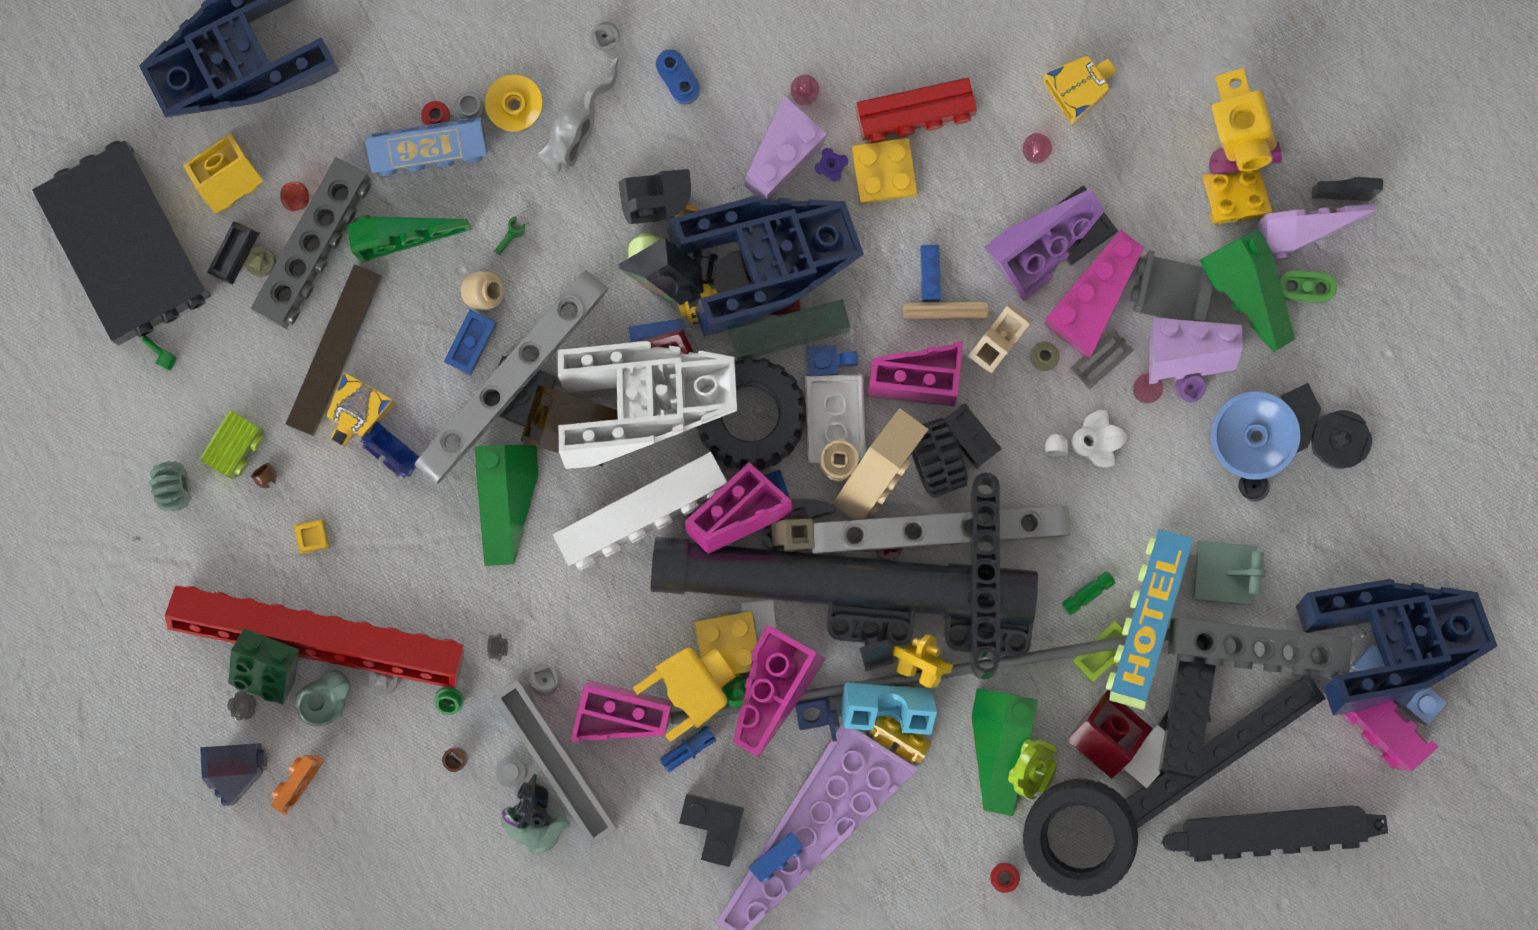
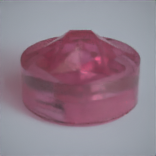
M810 75L796 77L791 84L790 90L793 100L800 105H810L815 102L819 96V84L816 79Z
M1041 133L1029 135L1022 146L1023 156L1027 161L1034 164L1046 161L1052 151L1051 141Z

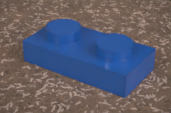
M469 310L444 362L472 375L497 323Z

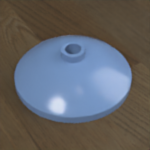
M1246 392L1231 398L1217 412L1211 427V444L1219 462L1231 473L1246 479H1266L1282 472L1293 461L1300 445V426L1293 410L1282 399L1266 392ZM1255 431L1262 433V439L1259 442H1254L1251 438L1252 433Z

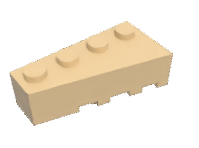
M899 408L870 446L832 504L853 520H864L867 516L873 518L912 463L908 458L929 429Z

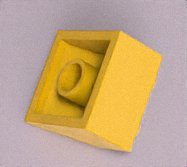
M231 133L183 165L196 190L215 214L222 210H227L236 200L245 194L252 193L257 189L258 185L264 182Z

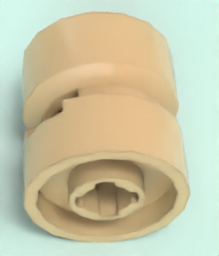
M832 441L822 450L820 458L822 473L831 481H846L858 466V452L847 441Z

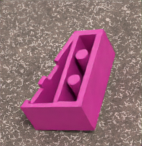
M749 462L685 521L687 534L709 554L791 515L792 504L791 500Z
M1393 701L1361 711L1342 714L1350 724L1356 723L1362 729L1361 736L1371 747L1376 745L1383 753L1381 755L1382 760L1391 769L1396 767L1397 770L1413 771L1438 748L1433 741L1427 743L1416 731L1418 726L1412 720L1408 722L1396 709L1398 706Z

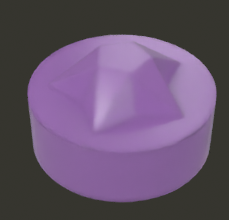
M1196 373L1185 375L1184 379L1177 380L1175 384L1176 394L1187 402L1198 401L1206 390L1204 378Z

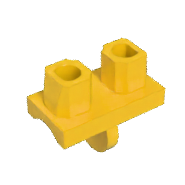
M929 634L925 635L922 639L914 638L912 644H908L905 648L895 646L892 654L899 658L896 672L911 677L915 676L917 668H920L922 673L919 682L928 688L938 687L942 675L951 673L953 664L938 657L941 649L936 647V638Z

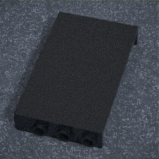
M125 140L108 144L105 147V151L96 156L91 154L82 158L79 161L80 164L71 169L64 168L57 171L53 175L54 178L32 189L110 340L117 345H121L136 336L141 338L152 333L154 326L162 322L167 324L175 321L180 317L179 313L188 308L190 310L197 309L206 303L205 299L211 297L209 291L200 282L133 155L134 149Z

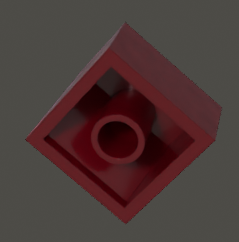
M1107 690L1077 724L1067 741L1112 779L1132 761L1153 728L1125 704L1109 700L1111 692Z

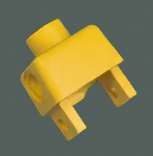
M1244 67L1215 76L1221 101L1214 103L1211 109L1226 158L1229 161H1236L1240 171H1253L1268 165L1272 161L1270 151L1276 148L1277 140L1263 91H1250ZM1233 81L1241 82L1238 88L1230 86Z
M689 647L654 667L656 671L632 687L636 695H639L660 679L663 680L667 686V696L673 705L681 708L688 717L664 734L668 741L671 742L693 725L697 729L725 707L727 697L721 687L736 677L716 648L700 659L697 653Z

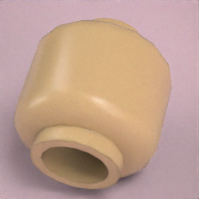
M489 271L471 272L462 281L461 297L464 303L471 308L492 309L499 305L503 299L504 285L501 278L495 273Z

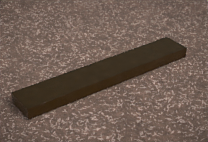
M355 264L353 265L286 421L287 426L312 436L315 435L381 281V275Z

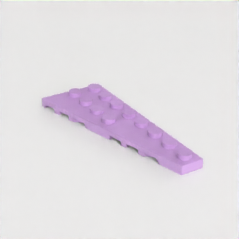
M842 723L836 732L837 741L832 742L831 740L756 860L791 831L804 846L801 849L803 852L795 859L793 856L787 860L789 864L782 870L777 868L772 872L774 876L766 883L764 880L759 882L749 869L716 923L726 930H751L792 889L806 878L814 868L852 834L860 824L874 813L883 802L897 791L916 772L917 768L857 729L844 728Z

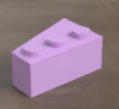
M785 95L744 181V186L761 199H770L823 146L827 135Z
M1154 317L1149 336V385L1158 383L1159 379L1174 377L1175 380H1180L1189 374L1200 373L1201 376L1236 370L1243 349L1242 325Z

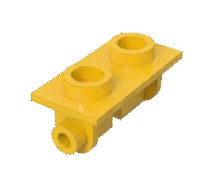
M888 715L879 716L875 722L874 729L868 733L873 736L872 740H875L887 749H890L894 742L899 744L894 753L910 764L914 762L919 765L932 743L923 734L902 733L900 723Z

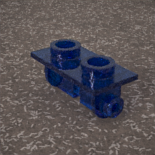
M376 421L369 434L365 433L360 439V442L363 444L362 448L368 450L377 459L382 455L385 457L383 464L392 470L397 477L402 476L405 479L414 472L416 468L414 464L420 456L379 422Z

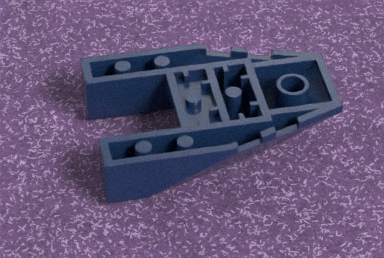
M205 0L201 4V8L189 20L186 19L167 41L164 40L139 65L166 118L257 104L314 85L340 72L322 38L269 63L249 23L294 0Z
M753 196L673 217L667 229L670 241L686 254L737 241L750 276L751 285L700 298L695 312L704 337L731 330L792 305L864 255L845 201L814 199L792 201L790 198L773 200Z
M1385 579L1308 592L1295 606L1305 633L1369 622L1384 662V667L1336 675L1323 688L1333 716L1361 711L1424 691L1498 646L1478 592L1446 587L1435 589L1424 587V584L1411 583V585L1395 583L1392 579Z

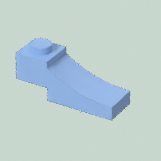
M1368 644L1351 665L1355 671L1385 666L1379 649L1373 644ZM1430 688L1393 700L1396 705L1402 707L1420 724L1429 725L1447 703Z

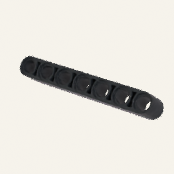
M987 472L976 476L971 489V671L974 676L983 680L993 677L1000 663V485L997 477ZM988 485L993 492L982 494L977 487ZM987 513L992 517L993 521L989 523L981 522L978 519V515ZM985 541L990 543L993 549L985 552L980 550L977 544ZM981 570H987L992 574L993 578L985 581L979 578L977 573ZM980 599H988L993 604V608L984 610L979 607L977 602ZM980 628H988L993 633V637L983 639L978 635L977 631ZM981 657H987L993 662V667L988 669L982 668L977 660Z

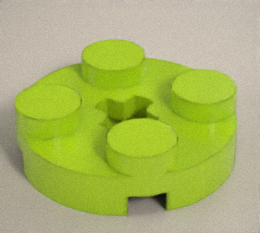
M1028 739L1023 743L1021 755L1016 766L1010 770L1008 775V781L1014 785V790L1017 794L1028 799H1035L1037 797L1034 794L1038 791L1043 793L1047 790L1057 769V762L1053 761V753L1057 755L1058 753L1053 744L1041 739L1035 741Z

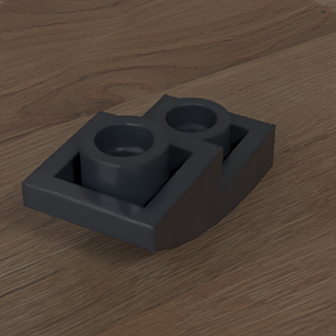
M881 636L864 640V647L859 648L865 671L894 663L889 639L882 641Z

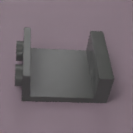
M1150 250L1145 255V258L1140 257L1136 274L1141 275L1138 286H1133L1130 302L1135 303L1134 312L1167 319L1206 322L1213 284L1203 267L1155 257V252Z

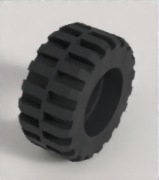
M748 356L742 360L736 361L735 359L736 391L746 387H755L766 391L774 399L778 408V420L775 428L769 435L757 441H744L733 436L726 428L723 416L699 425L696 428L704 447L712 453L715 459L720 460L730 468L735 467L740 470L750 462L759 471L771 465L775 466L781 463L782 459L794 451L803 435L806 421V405L802 389L797 385V380L792 374L789 375L784 367L771 363L769 359L761 357V360L753 359V356Z

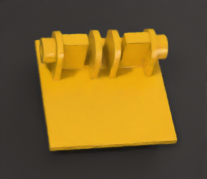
M1260 169L1227 174L1202 175L1212 211L1209 213L1211 224L1216 223L1219 226L1221 223L1231 222V220L1234 223H1238L1239 219H1242L1243 222L1253 218L1262 219L1266 214L1272 213Z

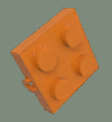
M316 754L304 755L302 758L297 757L288 770L291 776L285 783L280 782L272 793L271 797L274 798V801L270 806L287 815V811L292 810L325 760Z

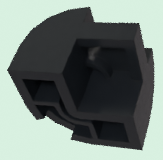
M689 169L661 171L655 175L629 177L618 181L622 210L629 224L658 222L674 217L686 208L691 198Z

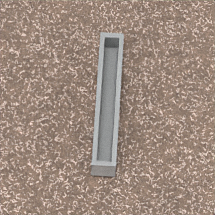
M516 680L492 696L591 846L619 828L522 681Z

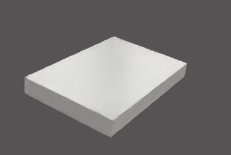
M863 374L805 376L808 464H820L822 450L827 444L837 440L847 441L852 444L858 452L860 462L866 454Z

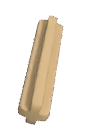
M917 302L903 304L904 319L987 318L989 315L987 302Z

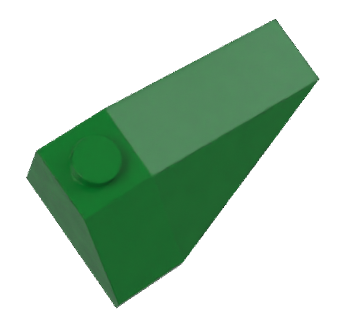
M364 215L353 220L354 223L347 225L351 251L361 263L472 230L471 224L467 219L371 218L370 215Z
M1259 228L1199 260L1213 286L1219 293L1224 291L1233 301L1231 306L1237 312L1242 311L1249 318L1251 328L1273 352L1295 340L1273 253Z
M976 689L971 720L984 811L1009 816L1014 814L1018 794L1014 790V785L1009 783L1008 775L1010 770L1016 766L1021 755L1023 743L1031 738L1037 699Z

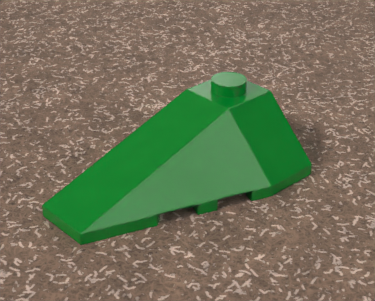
M475 446L484 566L514 564L527 513L531 505L533 491L539 476L537 446Z

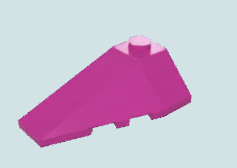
M767 625L752 652V665L749 678H747L745 684L744 702L740 708L733 743L760 757L812 683L825 657Z

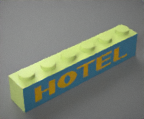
M1161 529L1158 530L1156 538L1150 537L1146 554L1151 555L1149 564H1142L1138 581L1143 582L1141 591H1134L1130 608L1135 609L1133 618H1126L1122 632L1123 635L1127 636L1124 646L1118 645L1114 662L1119 663L1116 673L1110 672L1106 689L1111 690L1109 700L1138 709H1145L1193 538Z

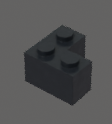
M687 793L679 823L708 831L701 860L730 867L744 807Z

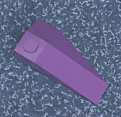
M1089 189L1007 229L984 248L999 271L1024 301L1047 284L1053 276L1051 271L1060 260L1065 261L1070 255L1067 251L1077 239H1082L1103 214L1104 209L1094 191Z

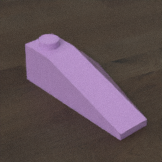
M1377 205L1344 206L1337 208L1336 213H1331L1329 207L1319 208L1308 212L1307 215L1305 214V209L1268 213L1256 224V228L1260 229L1273 253L1274 261H1282L1288 259L1287 255L1370 216L1377 210Z

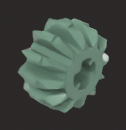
M166 461L154 465L150 472L151 492L158 508L164 511H176L187 507L191 500V488L184 466L177 461Z

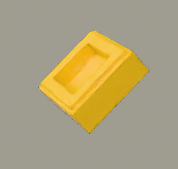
M324 519L294 525L301 555L330 548Z

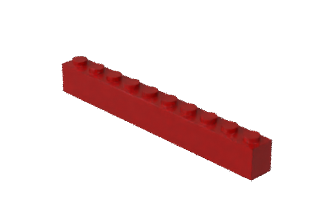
M175 585L165 613L168 630L235 643L243 628L299 649L298 657L443 687L456 688L464 660V645L451 639L439 640L430 638L422 633L410 634L401 632L393 627L381 628L372 626L364 621H347L335 615H318L306 609L298 611L286 608L281 604L274 603L269 605L257 602L252 598L240 599L231 597L223 592L211 593L201 591L194 586L182 587Z

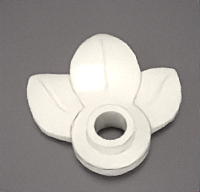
M1098 410L1085 417L1083 428L1077 430L1072 437V447L1077 454L1089 457L1094 465L1108 468L1115 466L1113 451L1121 448L1128 437L1121 428L1109 425L1107 410ZM1084 437L1089 438L1091 442L1090 446H1087L1084 443Z

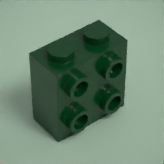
M243 628L231 649L228 684L233 685L240 691H248L261 696L266 701L277 702L283 705L295 683L299 649Z

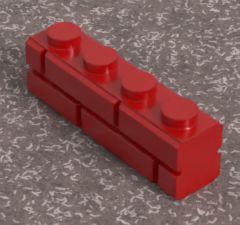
M969 77L856 102L855 105L862 140L869 139L870 143L882 142L887 139L886 135L898 133V137L909 136L915 133V129L926 127L927 131L942 128L945 122L954 121L956 125L970 122L971 117L975 116L977 111Z

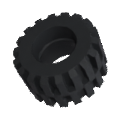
M942 417L922 424L929 430L911 455L926 492L932 498L966 487L968 476L965 463L950 425Z

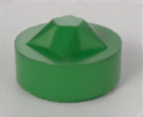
M734 678L724 685L723 692L727 697L728 705L736 708L743 706L747 679Z

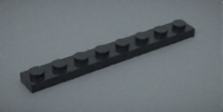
M1303 676L1204 744L1197 778L1193 779L1162 773L1155 778L1148 788L1142 787L1125 800L1135 816L1137 829L1325 700L1326 698L1311 676Z

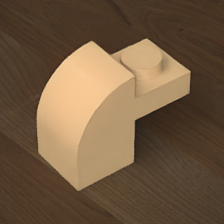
M1009 303L968 356L992 374L1033 320Z

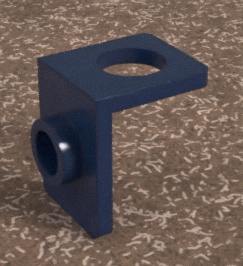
M828 697L796 704L795 708L800 730L829 725L832 742L837 741L835 728L840 727L837 709L831 710ZM808 708H817L820 711V716L813 721L806 720L803 714Z

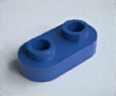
M675 50L661 52L656 59V69L674 100L684 105L696 101L700 93L699 83L683 56ZM667 60H674L676 62L675 66L672 68L666 67L665 62ZM682 84H689L690 90L687 92L681 91L680 86Z

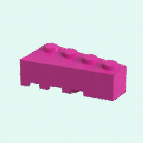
M1121 229L1046 317L1044 324L1086 359L1090 360L1144 247Z

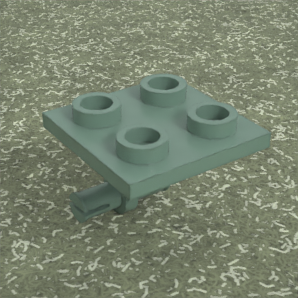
M1198 541L1193 599L1253 605L1254 594H1261L1262 577H1265V570H1262L1264 552H1257L1258 546Z

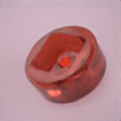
M298 181L290 182L282 187L280 199L287 210L299 211L308 205L309 192L303 183Z

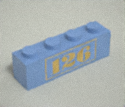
M482 116L367 134L365 138L371 173L379 172L380 176L396 174V169L408 168L409 172L425 169V165L435 163L437 167H447L453 165L454 160L465 159L466 163L478 162L482 160V156H487L488 152Z

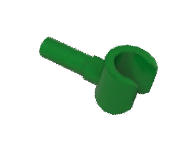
M516 216L509 220L508 232L494 250L498 255L503 252L514 237H521L525 233V223L519 230L512 228L517 221Z
M144 336L142 342L159 355L155 364L171 371L176 362V357L156 345L148 336Z

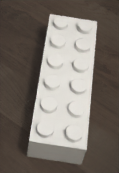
M709 452L552 535L568 566L582 571L595 564L594 558L602 554L607 558L622 550L621 544L629 540L634 544L648 536L646 531L654 527L661 530L674 523L672 518L678 514L683 513L685 517L696 512L699 509L698 504L707 499L709 500L727 481L712 453Z

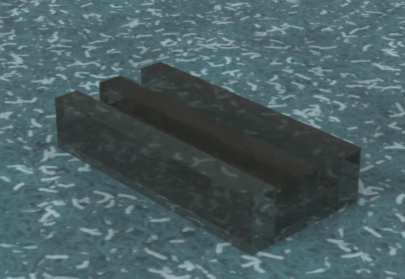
M1115 329L1096 345L1092 356L1110 340L1114 339L1116 343L1084 372L1079 368L1089 360L1085 355L1070 368L1089 390L1134 351L1118 335ZM1121 347L1124 352L1090 381L1087 376Z

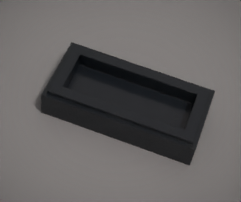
M233 221L207 273L233 285L259 233Z

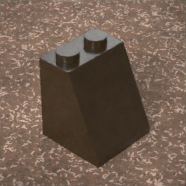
M538 385L527 418L528 422L526 427H524L520 441L559 453L558 425L617 420L618 410Z

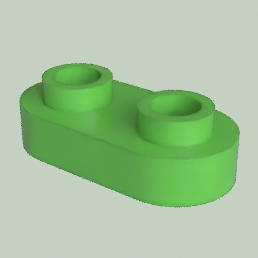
M1291 270L1285 272L1279 278L1284 299L1288 301L1325 303L1333 298L1337 291L1335 279L1327 273ZM1287 282L1295 284V291L1287 289ZM1317 284L1324 287L1323 294L1316 291L1315 287Z

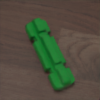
M1108 571L1098 576V580L1091 581L1074 593V597L1070 596L1062 602L1063 608L1069 615L1076 613L1081 609L1080 606L1087 605L1101 595L1104 589L1108 590L1115 585L1116 582Z

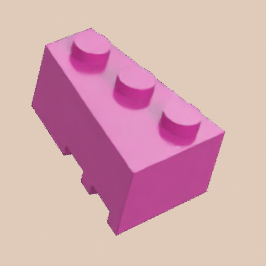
M963 341L937 348L936 346L929 347L927 350L912 353L908 351L873 358L868 397L955 407L958 397Z
M587 680L583 687L570 742L597 739L608 740L610 738L663 736L667 730L673 703L671 700L643 693L636 695L631 690Z

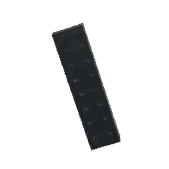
M1202 634L1196 640L1199 649L1204 650L1207 646V639ZM1195 657L1194 662L1176 661L1159 772L1193 779L1199 775L1216 665L1205 664L1206 658Z

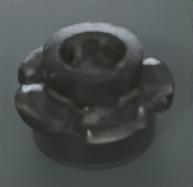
M501 633L489 635L487 641L488 659H496L497 662H500L502 656H507V638H502Z
M243 691L235 693L234 697L230 698L227 703V708L231 711V717L239 721L244 718L248 720L253 717L257 706L256 699ZM241 703L245 705L243 709L239 707Z

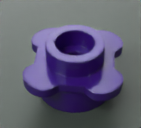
M825 148L822 151L820 162L815 165V171L817 174H823L832 181H839L842 177L843 167L848 165V158L846 155L834 153L831 148ZM833 162L834 167H830L829 163Z

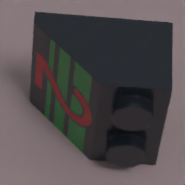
M665 237L619 264V269L655 296L680 305L704 292L701 265Z

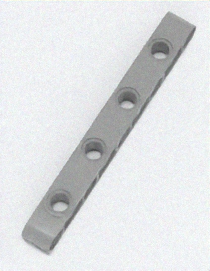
M587 270L580 274L422 453L414 466L436 485L440 483L601 301L608 288ZM568 304L578 308L577 314L572 318H566L561 314L563 307ZM528 348H535L539 351V357L534 362H527L523 359V354ZM489 392L499 393L500 401L497 405L488 406L485 404V396ZM456 435L461 438L460 447L454 451L448 450L446 447L447 439L450 436Z
M1068 506L1000 510V541L1070 536ZM971 512L814 523L815 548L812 549V554L970 544L971 536L964 532L963 524L966 520L971 521ZM987 513L978 515V519L981 522L989 523L993 521L992 517ZM1024 516L1031 518L1033 521V528L1030 532L1022 528L1021 520ZM908 524H912L918 529V537L915 540L909 539L905 534V528ZM853 528L860 533L858 544H852L847 540L846 534L848 529Z

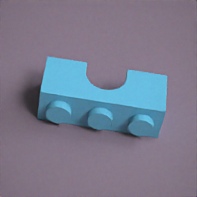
M845 682L840 704L843 726L847 729L873 730L876 717L888 715L900 723L902 733L931 735L937 714L933 690L926 688Z

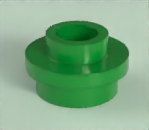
M442 687L436 692L434 700L436 708L441 713L453 715L463 707L464 696L456 688Z

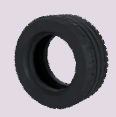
M1077 778L1057 783L1039 796L1027 815L1023 831V844L1028 864L1031 865V869L1036 873L1037 877L1041 878L1040 880L1043 883H1046L1048 887L1051 886L1053 890H1057L1062 894L1066 893V895L1078 897V895H1081V897L1105 892L1124 878L1136 856L1138 829L1133 811L1126 800L1120 796L1121 794L1112 787L1110 788L1108 785L1102 784V782ZM1082 805L1094 808L1103 814L1112 826L1115 840L1113 850L1106 860L1095 867L1080 869L1068 866L1059 860L1050 848L1047 835L1049 823L1055 814L1066 807Z

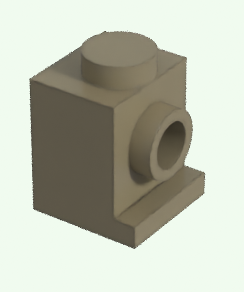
M813 519L783 520L771 524L773 546H783L784 551L815 548Z

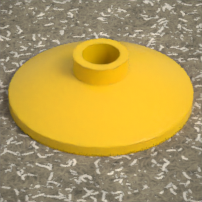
M512 74L497 79L489 87L485 97V109L489 119L498 128L509 132H518L531 127L538 120L543 107V99L539 88L532 80L522 75ZM513 101L520 103V107L517 110L510 109V104Z

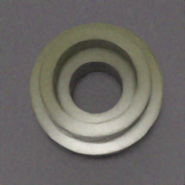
M1046 341L1037 343L1030 353V360L1033 366L1042 371L1053 369L1060 357L1057 347ZM1048 351L1050 359L1048 361L1042 360L1040 352Z

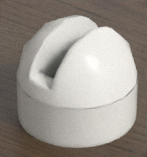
M1058 434L1049 436L1045 443V455L1051 457L1067 456L1068 442L1066 438Z

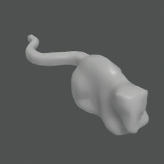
M615 58L611 63V72L607 80L588 89L584 98V108L565 110L555 118L551 126L549 140L538 153L539 158L555 173L560 172L561 163L570 167L574 166L582 145L591 134L595 114V98L598 94L609 91L616 81L618 58Z

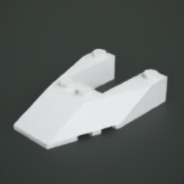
M647 341L558 350V377L564 393L617 388V420L558 425L559 453L565 469L599 465L737 411L735 359L732 356L698 351V353L689 352V355L682 354L680 347L669 345V348L659 346L651 348V342Z

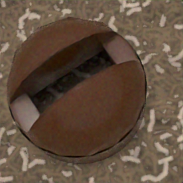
M266 463L257 468L252 473L251 478L259 487L270 488L268 483L270 481L274 484L276 483L277 473L270 463Z
M459 747L448 749L442 757L443 766L450 772L460 771L467 764V753ZM453 752L456 756L462 759V763L450 754Z

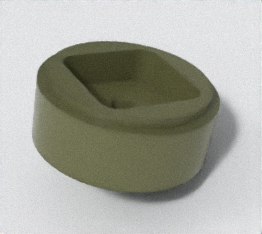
M264 247L252 248L245 260L247 270L257 277L269 275L276 264L274 255Z

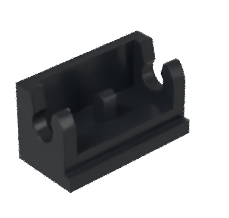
M966 403L944 419L950 425L959 448L976 469L1002 449Z

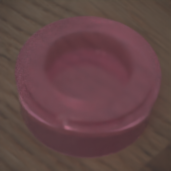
M1149 374L1141 375L1133 384V394L1142 403L1149 404L1155 402L1163 392V384L1160 379L1158 383L1149 385Z

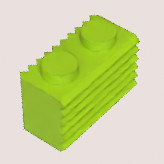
M229 410L199 460L234 480L236 475L240 477L247 469L249 462L246 459L252 450L256 452L262 445L264 430Z

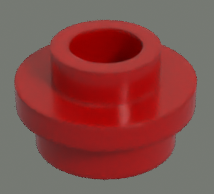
M431 101L423 107L421 119L424 125L449 122L450 111L444 103ZM435 110L440 112L438 119L430 118L431 113Z
M1009 863L997 864L990 873L992 886L1002 893L1015 890L1020 881L1017 868ZM1002 872H1008L1010 875V880L1007 883H1001L999 880Z

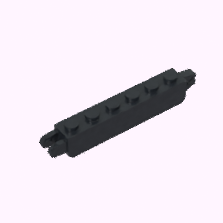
M1346 805L1187 819L1183 824V832L1165 834L1161 843L1164 849L1168 851H1185L1186 856L1194 857V862L1211 861L1212 855L1223 854L1224 859L1242 858L1241 852H1253L1254 857L1270 856L1271 850L1282 849L1283 854L1301 853L1300 847L1312 846V851L1330 850V845L1341 844L1342 849L1360 848L1359 842H1368L1370 837L1388 833L1386 815L1365 814V811L1359 806Z

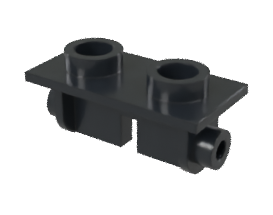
M536 774L532 776L529 783L524 782L518 791L517 798L520 801L515 810V814L518 815L517 828H520L523 822L536 828L546 823L549 792L545 787L536 784Z

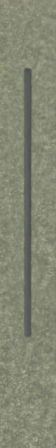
M1170 628L1167 630L1164 641L1169 640ZM1127 636L1032 651L1017 657L1003 656L1000 657L998 669L1115 650L1118 648V645H1125ZM991 659L978 661L979 666L988 669L993 667ZM971 662L953 665L951 673L943 674L941 679L973 674ZM922 670L916 671L915 676L911 677L897 674L850 683L886 686L920 683L919 679ZM845 683L808 689L798 703L825 697L842 696ZM726 704L725 707L711 718L738 714L741 707L736 708ZM684 711L671 713L672 724L682 723L688 718Z

